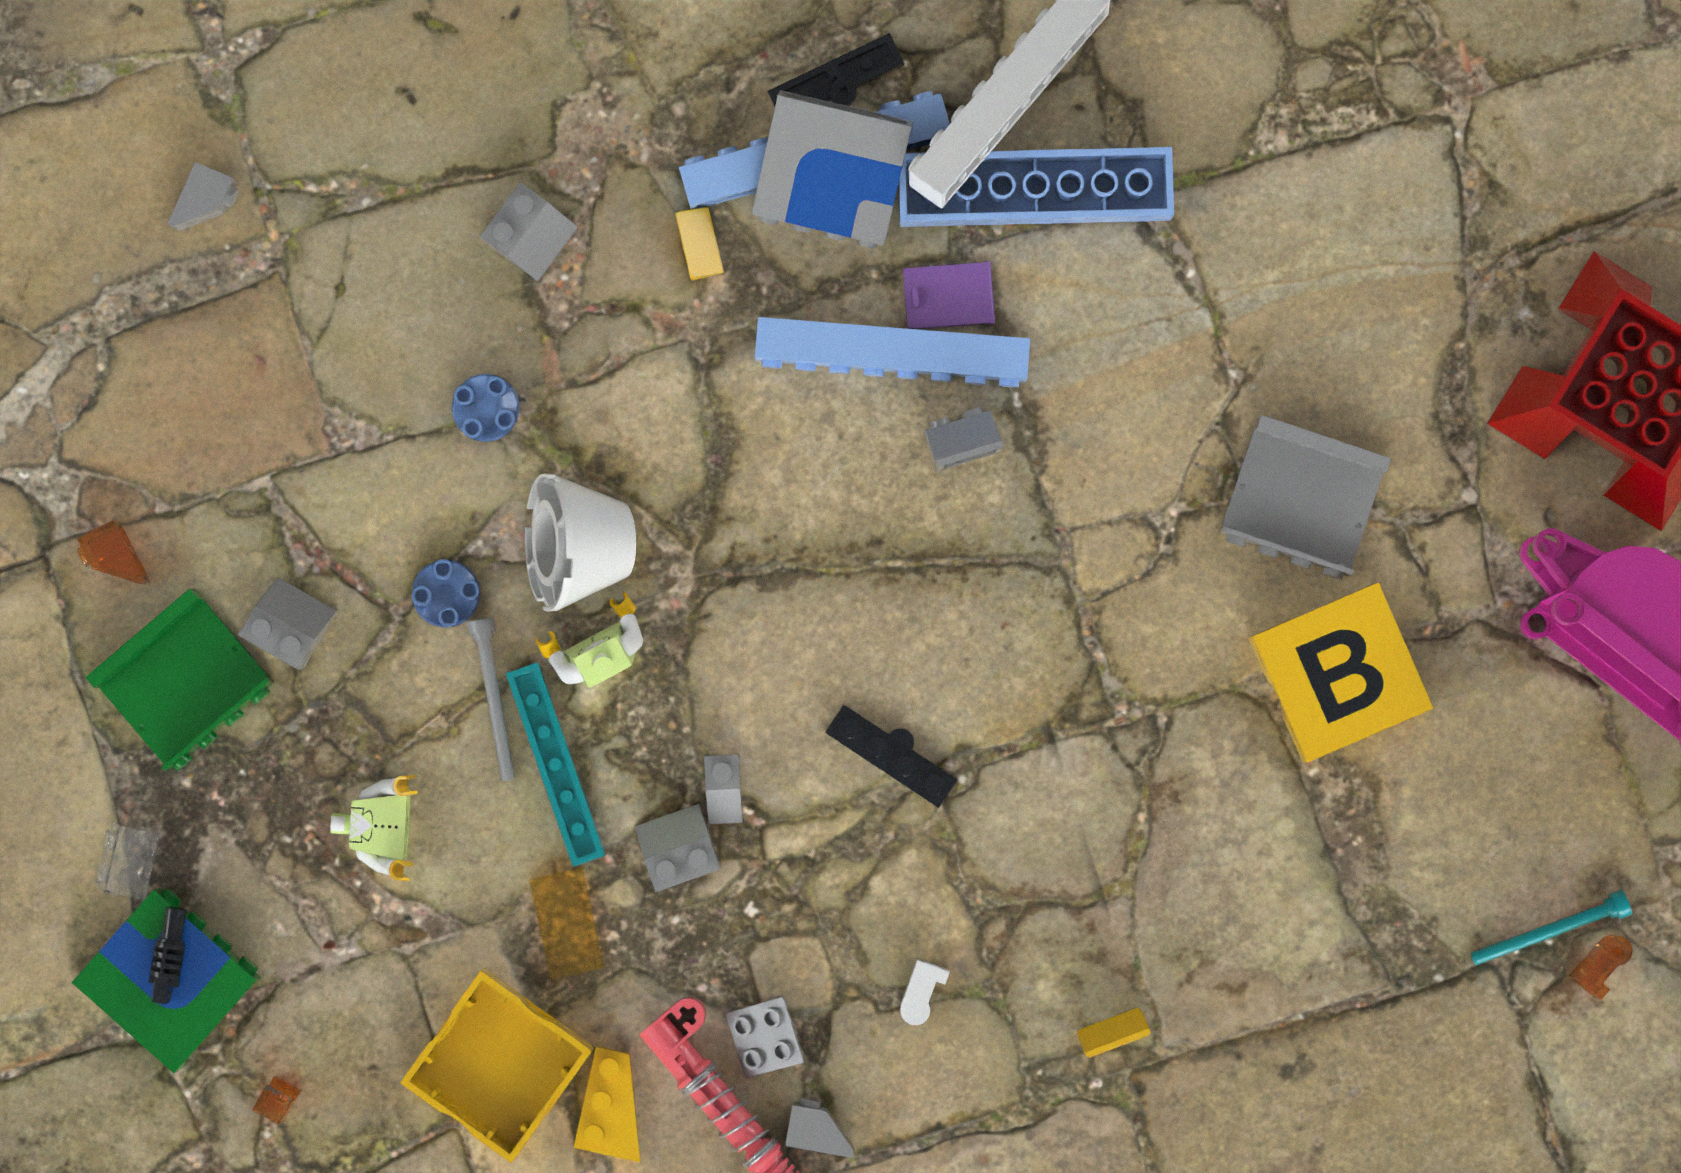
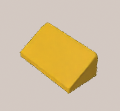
M709 207L675 212L691 281L724 273Z
M1139 1008L1129 1010L1077 1031L1084 1054L1088 1058L1141 1039L1151 1033Z

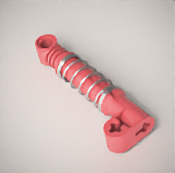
M692 996L678 1000L639 1034L642 1040L675 1077L677 1088L680 1092H683L682 1095H690L696 1102L694 1109H702L708 1116L706 1123H714L720 1130L718 1137H725L731 1143L730 1151L740 1153L742 1150H745L747 1152L742 1165L749 1172L800 1173L799 1170L793 1171L795 1168L793 1163L787 1164L789 1162L788 1157L784 1159L781 1157L784 1153L781 1150L782 1144L778 1141L779 1139H776V1136L766 1138L770 1133V1129L764 1130L756 1121L758 1115L752 1116L744 1107L746 1101L740 1102L732 1093L734 1087L728 1088L721 1080L722 1073H715L716 1065L710 1059L703 1058L687 1040L705 1022L707 1014L706 1007L702 1001ZM683 1006L687 1009L694 1007L697 1010L694 1015L696 1022L693 1023L691 1020H687L683 1023V1027L688 1031L684 1036L667 1015L672 1012L678 1020L683 1015V1010L681 1009Z

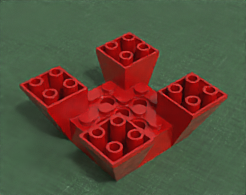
M1593 251L1558 307V310L1586 326L1590 331L1562 375L1522 366L1487 424L1544 460L1572 430L1577 431L1623 460V463L1602 496L1657 530L1662 531L1681 500V325L1651 307L1652 286ZM1653 348L1661 350L1664 354L1662 365H1658L1652 360L1651 352ZM1605 359H1610L1616 364L1617 372L1615 376L1608 375L1605 372L1603 366ZM1635 377L1643 379L1646 383L1644 394H1639L1635 391L1633 387ZM1665 395L1672 397L1675 401L1676 407L1673 413L1668 412L1663 406ZM1617 406L1625 408L1628 412V420L1625 424L1619 422L1615 417Z

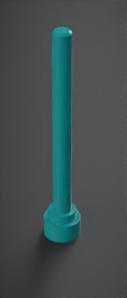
M1622 889L1608 894L1609 898L1604 899L1603 904L1471 953L1472 961L1475 965H1479L1608 916L1611 919L1615 917L1618 919L1632 915L1629 901Z

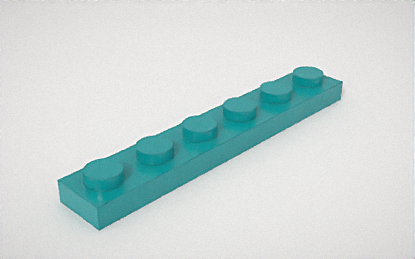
M539 662L505 673L572 866L574 867L605 856L601 839Z

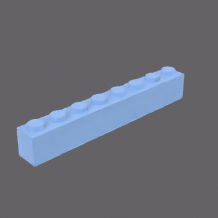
M932 91L923 92L913 96L914 101L900 104L899 100L891 101L881 105V110L875 113L913 121L906 151L928 145L940 129L945 131L950 125L941 93L933 95ZM768 137L751 141V147L737 150L736 146L717 151V157L705 160L704 156L701 155L685 160V166L679 167L690 208H704L756 193Z
M758 317L755 360L762 361L761 367L781 369L782 363L796 364L795 369L800 371H816V366L830 367V373L850 374V369H863V375L883 377L884 371L897 372V378L917 379L918 374L931 375L932 381L951 382L952 377H964L967 384L985 385V380L989 379L999 380V386L1019 387V382H1026L1030 338Z

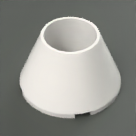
M550 473L540 474L532 485L527 503V509H533L531 527H525V554L529 581L536 601H543L546 606H543L544 611L551 612L558 611L627 578L631 574L635 562L636 531L631 510L626 503Z

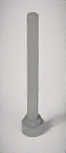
M494 617L468 621V633L473 636V641H477L501 780H513L515 776L490 638H494L493 631H496Z

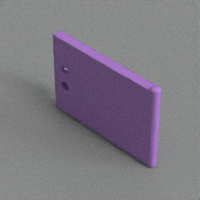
M990 261L903 268L907 329L995 324Z

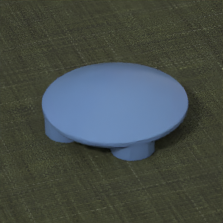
M479 374L467 379L457 387L452 402V414L456 425L467 437L481 442L495 441L507 435L515 426L519 416V400L513 387L503 378L492 374Z
M440 559L425 566L419 572L413 583L411 597L417 613L426 622L437 627L448 628L464 623L474 614L480 600V588L475 575L468 567L457 561Z

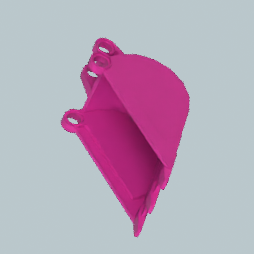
M1552 528L1545 529L1536 536L1526 539L1519 548L1520 560L1547 593L1536 608L1528 610L1522 615L1520 619L1522 633L1526 637L1536 640L1546 636L1676 738L1681 746V562L1656 548L1625 546L1606 553ZM1548 535L1554 537L1557 540V543L1545 538L1544 536ZM1533 543L1534 553L1541 561H1534L1528 556L1527 548L1529 544ZM1533 614H1538L1545 620V628L1541 633H1535L1529 628L1528 620Z

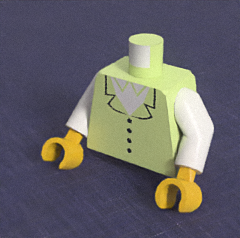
M623 592L624 601L617 604L613 598L610 599L609 603L619 618H621L620 621L580 643L560 651V645L552 631H548L551 640L547 643H540L539 639L536 638V644L542 656L549 658L550 664L563 682L566 684L582 683L590 688L632 665L636 652L643 644V637L634 615L636 606L626 592Z
M413 774L376 782L362 790L358 800L352 801L351 814L332 813L331 834H350L349 849L356 850L359 860L376 872L390 875L392 879L399 881H410V878L404 876L403 869L405 866L413 867L414 865L411 861H405L408 856L411 795L417 794V790L411 791L408 788V781L416 778Z

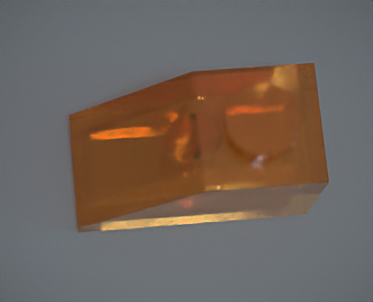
M112 520L77 538L81 546L77 549V552L86 567L90 565L94 570L145 585L151 582L119 521Z

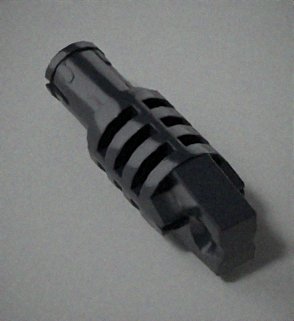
M165 907L162 935L155 940L149 975V983L154 984L152 1002L170 1003L173 987H179L186 949L182 935L187 909Z

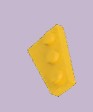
M596 1046L573 1148L641 1162L630 1053Z

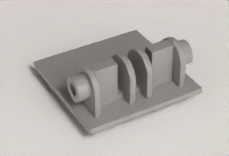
M782 995L769 999V1001L725 1013L745 1078L805 1062L803 1057L804 1051L801 1050L796 1035L798 1032L794 1029L795 1023L794 1020L792 1021L788 1010V1001Z

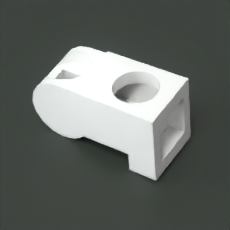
M918 958L916 959L900 1005L901 1016L905 1022L910 1025H920L927 1021L930 1015L929 1000L936 982L946 984L950 973L948 969Z

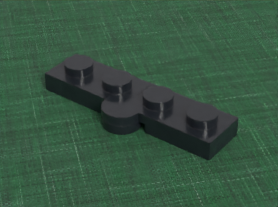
M888 33L767 92L774 107L781 90L851 106L856 100V88L904 66V61L891 34Z
M846 705L842 706L825 732L938 808L957 781L956 778L912 750L914 738L908 730L895 729L888 734Z

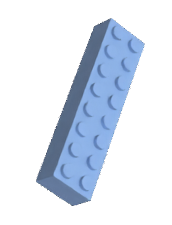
M1172 147L991 151L942 209L909 186L910 171H908V168L918 154L924 155L925 153H906L899 179L900 227L1171 221L1174 216Z

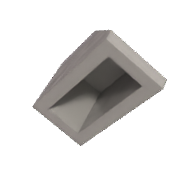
M194 162L168 225L178 231H182L225 214L227 207L232 208L239 194V189L236 188L238 182L230 176Z
M740 754L704 756L708 823H742Z
M800 1098V1103L793 1102L785 1146L853 1158V1145L828 1109L820 1107L821 1101L811 1098Z

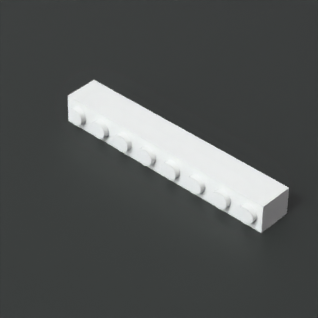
M1055 0L1056 2L1050 9L1044 8L1036 18L1035 27L1029 34L1024 32L1017 39L1014 45L1015 50L1008 58L1003 56L997 62L991 78L987 82L983 80L977 85L973 91L972 100L966 106L961 105L957 108L951 118L952 123L946 130L940 129L933 136L930 142L931 147L924 155L918 154L913 159L908 168V171H910L909 186L942 209L1109 15L1110 0Z

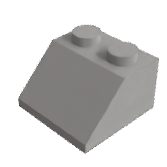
M520 182L480 235V238L484 243L538 282L578 227L550 203Z
M981 407L963 412V419L950 422L949 417L929 423L930 429L925 430L924 434L936 472L1002 451L1003 443L991 411L982 412Z
M278 577L255 605L238 636L298 670H304L337 611Z
M700 804L635 826L643 858L655 892L722 868Z

